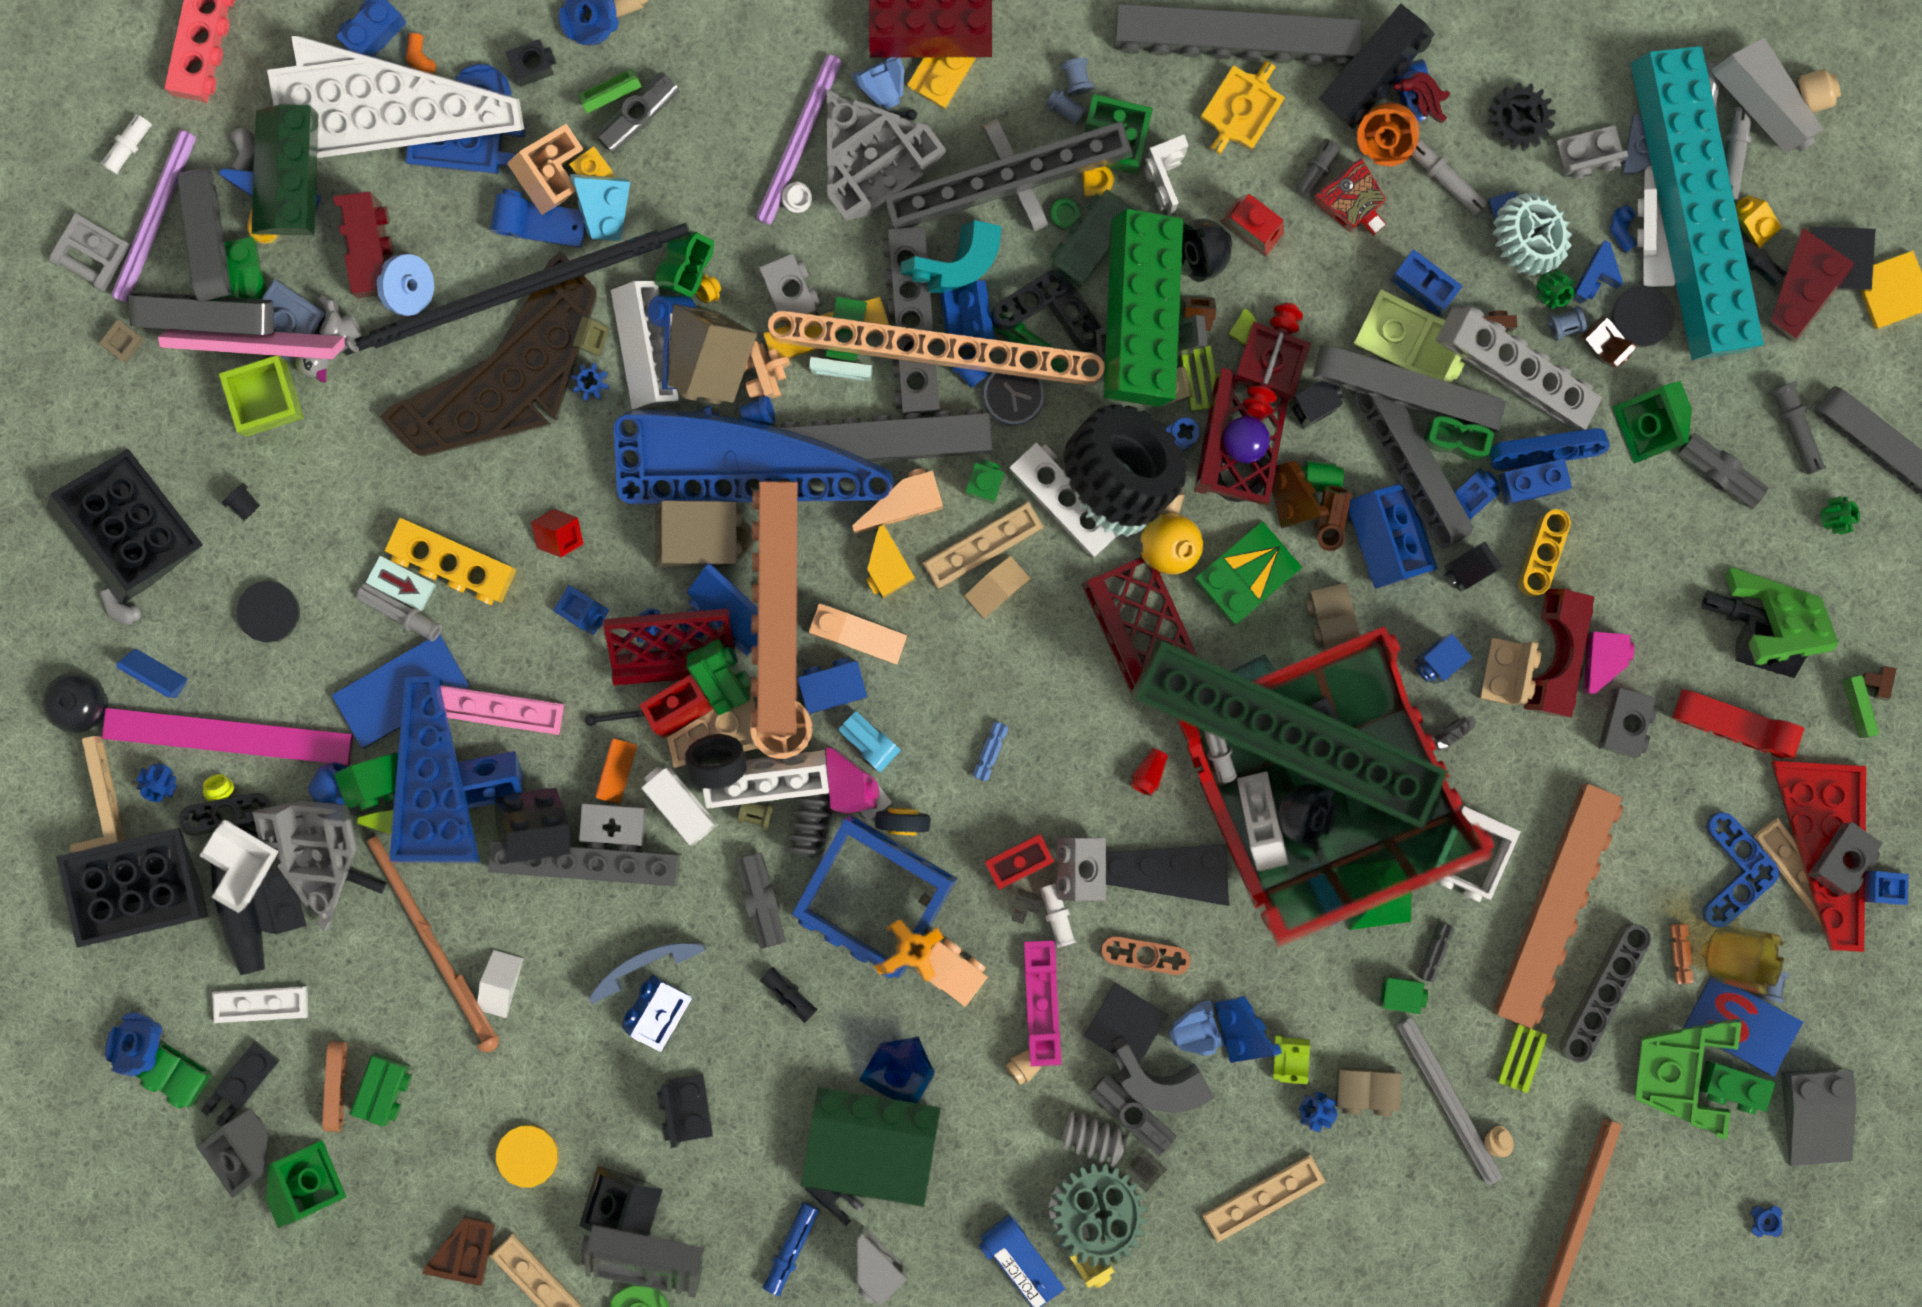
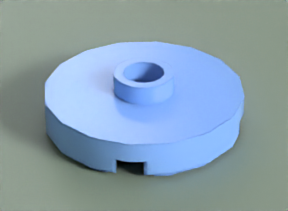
M412 254L394 255L386 260L381 267L383 268L381 275H378L377 278L378 296L382 304L388 310H392L401 316L419 314L427 308L434 292L433 274L428 264L420 257Z

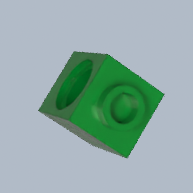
M1383 976L1379 1007L1420 1014L1421 1007L1425 1008L1428 1000V990L1424 989L1425 983Z

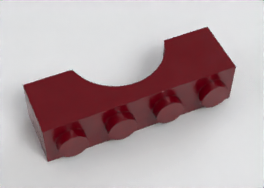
M1548 589L1546 591L1541 619L1550 627L1554 635L1555 655L1550 667L1542 675L1531 679L1535 681V691L1532 699L1527 700L1524 709L1551 716L1572 718L1573 710L1576 706L1578 683L1582 674L1584 651L1588 642L1587 635L1590 619L1593 615L1594 596L1567 589Z

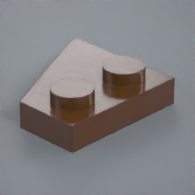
M1297 461L1277 465L1272 492L1281 528L1291 527L1329 515L1327 507L1319 506L1312 494L1316 490L1310 481L1304 477L1303 470Z
M465 1216L435 1256L425 1266L422 1274L482 1286L496 1222Z

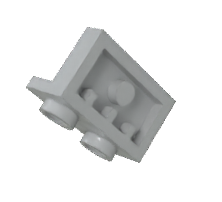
M1616 125L1559 139L1554 142L1564 177L1573 175L1575 180L1592 175L1591 170L1603 168V172L1622 167L1621 163L1629 157L1627 150L1622 151Z

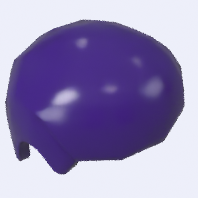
M1250 416L1234 419L1228 424L1223 434V444L1226 453L1235 461L1246 464L1261 459L1265 455L1270 443L1269 431L1266 425L1259 419Z

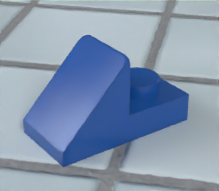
M1606 240L1598 245L1574 290L1572 300L1579 304H1582L1587 298L1591 300L1594 298L1601 285L1597 280L1615 289L1623 284L1611 243Z
M1865 871V902L1908 905L1909 874Z

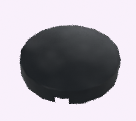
M1643 285L1633 287L1619 296L1612 310L1611 319L1613 325L1625 339L1632 341L1636 347L1643 348L1655 345L1668 335L1673 327L1675 315L1672 303L1663 292L1657 288Z
M271 581L258 582L247 588L240 597L236 609L238 623L243 632L252 639L265 643L279 642L288 637L293 632L300 617L299 602L294 593L284 585Z

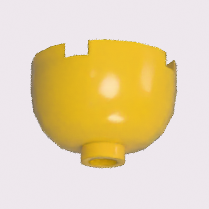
M1170 512L1165 515L1160 514L1155 520L1145 526L1141 534L1140 542L1143 543V553L1141 552L1143 560L1149 567L1163 574L1179 575L1190 570L1199 561L1202 554L1203 539L1200 529L1191 519L1176 512Z

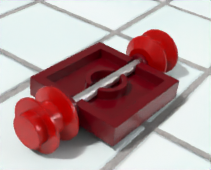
M1286 302L1274 307L1273 311L1276 316L1270 319V325L1273 328L1257 322H1253L1250 327L1234 379L1251 385L1247 389V394L1251 398L1245 399L1243 406L1254 417L1261 418L1272 414L1273 408L1269 403H1274L1277 400V396L1291 401L1295 395L1311 343L1288 335L1299 331L1300 327L1296 322L1303 319V313L1292 303Z

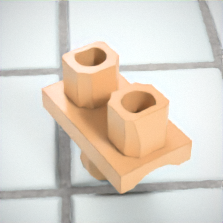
M754 341L744 372L756 368L759 378L746 382V388L750 398L756 399L759 396L765 395L774 399L782 396L777 380L786 379L783 368L788 367L791 363L788 357L779 358L777 349L770 350L767 354L765 345L758 344L757 341Z

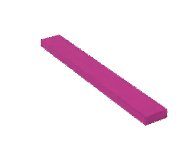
M106 708L102 739L325 763L337 762L343 765H350L353 734Z

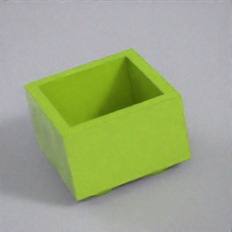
M273 356L219 373L237 433L248 437L304 419L287 360L281 356Z

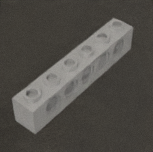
M1467 306L1466 309L1452 307L1436 339L1438 343L1568 428L1587 429L1602 399L1601 396L1592 391L1593 386L1580 379L1575 380L1571 377L1572 372L1560 365L1554 366L1551 364L1549 356L1540 351H1532L1527 347L1528 342L1517 336H1510L1505 333L1506 328L1503 325L1484 319V313L1472 306Z

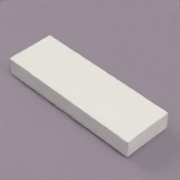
M307 986L212 992L213 1023L308 1017Z

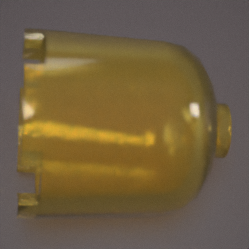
M1724 926L1716 930L1709 941L1705 942L1702 950L1706 970L1713 980L1763 995L1768 993L1767 987L1769 985L1776 986L1784 963V958L1778 956V946H1783V941L1779 935L1736 926Z

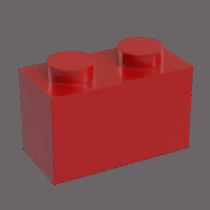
M691 674L639 704L652 731L663 739L713 710L710 702Z
M1037 834L984 862L998 890L1054 863V860L1041 834Z

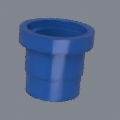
M973 350L962 359L970 360L974 358L976 351ZM957 367L950 368L954 374L957 372L970 388L988 375L986 371Z
M765 395L759 396V400L740 406L742 420L759 424L766 423V425H773L776 422L772 402Z

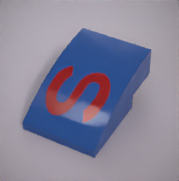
M1712 974L1683 1028L1740 1019L1742 1023L1738 1050L1717 1048L1774 1077L1803 1021Z

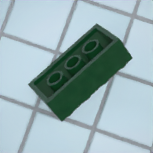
M279 104L256 111L252 234L315 236L319 113L311 105Z

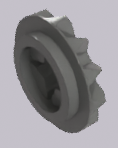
M1463 715L1433 736L1435 738L1436 750L1445 749L1468 734L1476 724L1473 716L1466 718Z

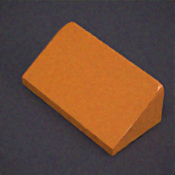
M611 739L595 794L597 799L621 803L637 749L636 744L619 739Z

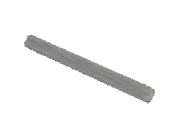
M1408 1017L1397 1024V1028L1485 1183L1490 1185L1498 1182L1502 1178V1173L1491 1154L1487 1152L1481 1136L1414 1018Z

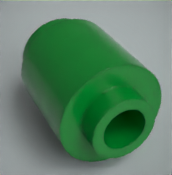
M1306 460L1304 466H1300L1304 477L1310 481L1316 490L1315 492L1323 493L1324 486L1335 485L1342 487L1344 469L1343 467H1337L1336 463Z

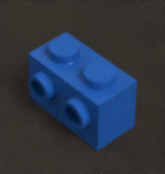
M365 0L360 7V12L353 19L346 20L340 26L339 34L336 38L348 50L375 57L407 22L401 13L387 0Z
M850 657L832 662L833 668L822 671L821 666H815L803 670L804 676L798 677V682L806 710L809 714L868 698L858 661L851 662Z

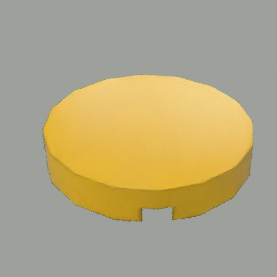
M520 1125L510 1130L500 1140L496 1150V1164L500 1174L509 1183L518 1187H535L544 1183L554 1173L559 1161L558 1147L550 1136L551 1134L536 1125Z

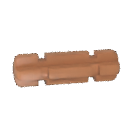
M1685 923L1672 924L1669 928L1670 938L1674 939V942H1671L1673 967L1677 969V971H1674L1676 984H1690L1694 979L1693 970L1689 968L1692 965L1690 941L1686 939L1689 936L1688 925Z

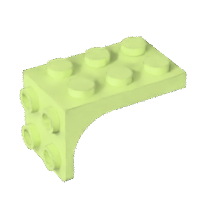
M1382 289L1378 292L1352 345L1362 351L1373 353L1377 358L1391 365L1448 383H1452L1454 379L1458 378L1465 364L1460 361V356L1436 341L1446 320L1434 316Z

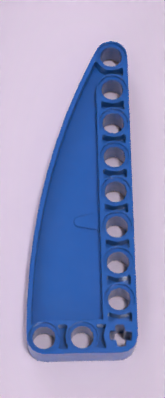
M661 410L627 411L614 423L617 493L622 501L630 504L660 503L661 501L753 502V491L748 484L750 479H758L760 482H779L780 479L787 478L792 482H797V501L881 500L888 496L894 484L891 472L878 464L828 443L769 425L717 415ZM625 419L635 422L637 426L636 433H629L625 430L623 425ZM626 450H633L637 453L639 458L637 464L627 461L625 457ZM844 477L851 478L855 482V489L852 491L844 490L841 487L840 479ZM873 477H881L886 482V489L881 491L874 489L871 485V479ZM810 479H821L825 486L824 490L819 492L813 490L809 483ZM659 480L668 482L671 492L668 494L660 492L657 482ZM688 480L698 481L702 488L701 493L691 492L687 485ZM718 480H728L732 485V492L725 493L721 491L718 487ZM632 481L634 486H639V490L636 493H633V489H628V485Z

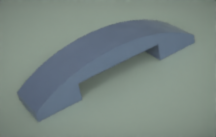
M682 942L662 945L640 953L609 973L593 991L589 1000L593 1004L622 990L623 987L618 979L619 977L665 955L672 953L676 964L707 950L703 943Z

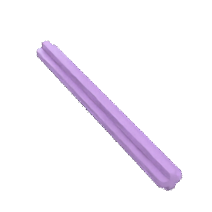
M826 55L760 205L756 218L764 224L770 225L782 201L783 189L790 183L827 98V90L830 91L841 66V60L836 56Z
M180 130L177 134L111 293L112 297L119 301H129L128 294L134 290L178 184V174L182 173L196 137L187 131Z

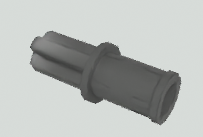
M1324 139L1317 154L1312 160L1307 162L1308 168L1296 186V191L1306 198L1311 196L1323 176H1328L1330 165L1341 151L1339 144L1333 140H1330L1329 143V139Z

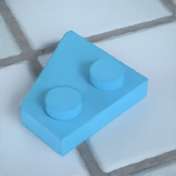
M570 174L571 184L574 185L578 197L577 203L585 219L584 225L588 236L591 239L621 241L630 181L626 178Z

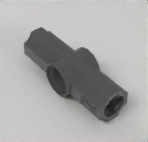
M660 71L635 96L627 98L622 108L594 133L595 136L614 155L640 129L649 126L652 118L680 92L666 74ZM635 107H642L645 109V113L641 118L634 119L629 116L631 110Z
M1696 433L1691 434L1689 442L1683 444L1677 453L1678 456L1700 471L1705 481L1708 483L1712 481L1714 483L1713 487L1720 491L1728 492L1749 509H1753L1763 499L1769 488L1743 469V464L1735 456L1726 451H1719Z
M762 852L736 859L744 888L742 894L749 918H752L760 949L786 942L778 910H780L778 899L775 898L776 892L773 883L769 881Z
M1108 1073L1101 1077L1089 1092L1124 1127L1129 1129L1158 1156L1165 1152L1177 1137L1148 1109L1132 1098ZM1129 1107H1138L1141 1110V1117L1136 1122L1125 1120L1124 1114Z

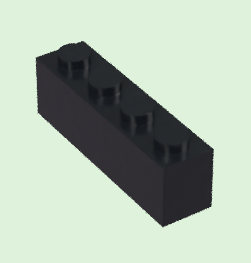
M1400 3L1318 99L1327 109L1353 130L1357 124L1361 123L1365 114L1369 112L1373 105L1388 94L1393 82L1408 71L1412 60L1429 47L1435 34L1423 20Z

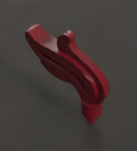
M1418 72L1411 78L1401 79L1400 83L1393 85L1394 90L1401 89L1402 92L1412 90L1417 93L1418 108L1424 117L1430 115L1439 123H1444L1447 120V117L1441 110L1440 102L1445 101L1449 97L1450 92L1448 90L1442 91L1435 80L1427 73Z

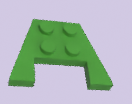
M1730 567L1725 578L1731 595L1761 599L1775 636L1753 635L1748 644L1755 664H1766L1768 659L1776 658L1778 661L1787 660L1790 655L1801 654L1803 657L1830 652L1835 649L1839 642L1822 597Z
M1731 1019L1642 1036L1635 1100L1668 1115L1677 1116L1690 1122V1125L1714 1133L1715 1136L1721 1139H1727L1730 1110L1697 1104L1704 1047L1711 1046L1738 1050L1741 1020Z

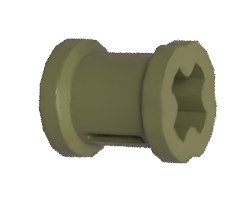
M757 802L741 804L737 823H752L762 826V829L767 831L775 804L769 803V805H764Z

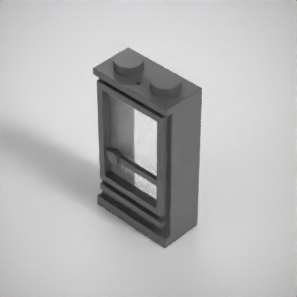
M592 1225L590 1236L584 1235L581 1264L585 1265L586 1276L588 1277L593 1273V1277L667 1292L675 1289L677 1294L685 1291L688 1292V1297L696 1298L703 1268L701 1260L704 1248Z

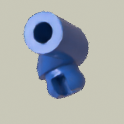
M1628 205L1615 210L1610 224L1611 235L1625 253L1637 245V242L1628 231L1631 219L1635 217L1633 208Z

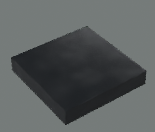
M1811 228V233L1854 262L1852 271L1837 290H1872L1876 229Z
M1114 983L1083 1036L1112 1054L1116 1052L1112 1042L1123 1036L1138 1064H1140L1167 1019L1168 1014Z

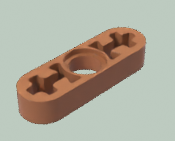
M1120 936L1108 937L1101 946V954L1107 962L1126 967L1180 975L1188 970L1191 962L1188 952L1178 946ZM1114 941H1118L1120 948L1129 950L1128 944H1135L1131 952L1132 962H1126L1128 955L1118 954L1116 959H1112L1111 953L1106 951L1107 946H1113ZM1148 946L1153 949L1154 959L1151 963L1141 964L1137 960V951L1141 947ZM1159 948L1166 949L1163 955L1173 957L1175 952H1180V957L1185 959L1184 965L1180 964L1177 969H1172L1171 963L1162 961L1163 967H1156L1160 959Z
M329 1041L322 1121L324 1132H341L343 1128L345 1089H342V1083H346L347 1042Z

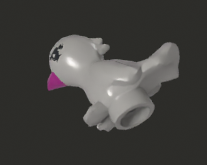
M321 295L319 300L326 310V319L322 324L319 335L344 336L345 347L340 352L347 348L353 352H359L355 339L362 336L356 319L352 314L343 317L339 312L338 302L327 295ZM296 357V368L303 376L316 378L318 381L326 383V372L330 359Z

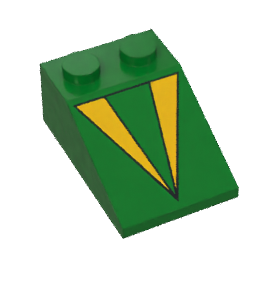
M1262 521L1194 578L1193 581L1233 627L1296 574L1302 566Z

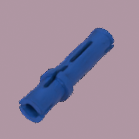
M806 1202L801 1203L799 1212L779 1254L773 1257L772 1262H774V1265L765 1284L762 1286L767 1292L776 1296L781 1295L791 1271L794 1272L797 1267L795 1262L817 1215L820 1213L818 1208Z

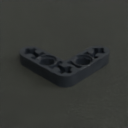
M1051 270L1001 300L991 312L992 324L1001 331H1008L1049 306L1074 344L1083 351H1091L1097 347L1096 330L1102 329L1068 278L1058 270ZM1050 282H1057L1059 284V287L1057 289L1053 288L1049 290L1045 295L1043 294L1042 290H1044ZM1030 293L1034 295L1037 300V306L1033 308L1027 307L1022 301L1023 294ZM1064 305H1074L1078 310V316L1075 318L1068 317L1063 311ZM1014 306L1016 307L1017 311L1009 319H1002L1000 317L1002 311L1006 313L1013 309ZM1083 318L1085 322L1082 325L1080 324L1077 328H1075L1074 325H1076ZM1085 332H1092L1094 336L1092 339L1085 340L1082 335Z

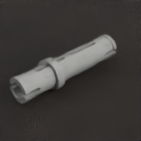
M1743 107L1734 108L1731 134H1728L1726 142L1729 143L1726 163L1734 202L1739 201L1747 145L1751 144L1749 131L1752 116L1745 110L1744 120H1741Z
M1421 139L1417 148L1424 155L1415 149L1411 156L1428 171L1427 175L1430 178H1436L1475 217L1481 210L1472 200L1481 208H1484L1488 201L1446 164L1448 160L1444 156L1440 158Z

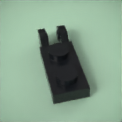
M253 1042L214 1090L216 1093L207 1101L201 1112L205 1115L211 1113L223 1097L231 1104L221 1113L216 1122L217 1125L223 1127L237 1109L240 1110L280 1060L259 1042Z

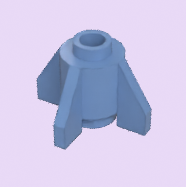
M900 57L887 58L881 63L852 74L857 87L872 99L876 106L882 105L885 110L901 103L899 97L904 95V67Z
M1211 1000L1198 1003L1182 1017L1173 1021V1027L1170 1028L1169 1032L1174 1046L1178 1045L1182 1051L1203 1056L1216 1053V1048L1225 1046L1224 1039L1218 1032L1213 1017V1002Z

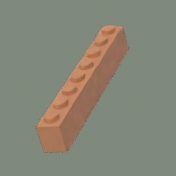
M759 482V491H753V510H759V522H753L752 540H759L758 553H752V571H758V584H752V603H758V615H752V634H758V646H752L751 665H758V677H751V696H757V709H751V728H757V736H795L797 482Z
M1581 784L1492 1013L1533 1029L1534 1023L1539 1024L1544 1013V1007L1541 1005L1545 995L1551 994L1556 982V978L1553 977L1557 966L1560 967L1563 964L1567 954V949H1564L1568 937L1572 938L1576 932L1578 920H1575L1579 908L1583 909L1588 901L1589 892L1586 891L1590 880H1595L1601 866L1598 859L1601 852L1606 851L1611 842L1612 834H1609L1612 823H1616L1622 814L1623 806L1620 805L1622 797L1590 784Z

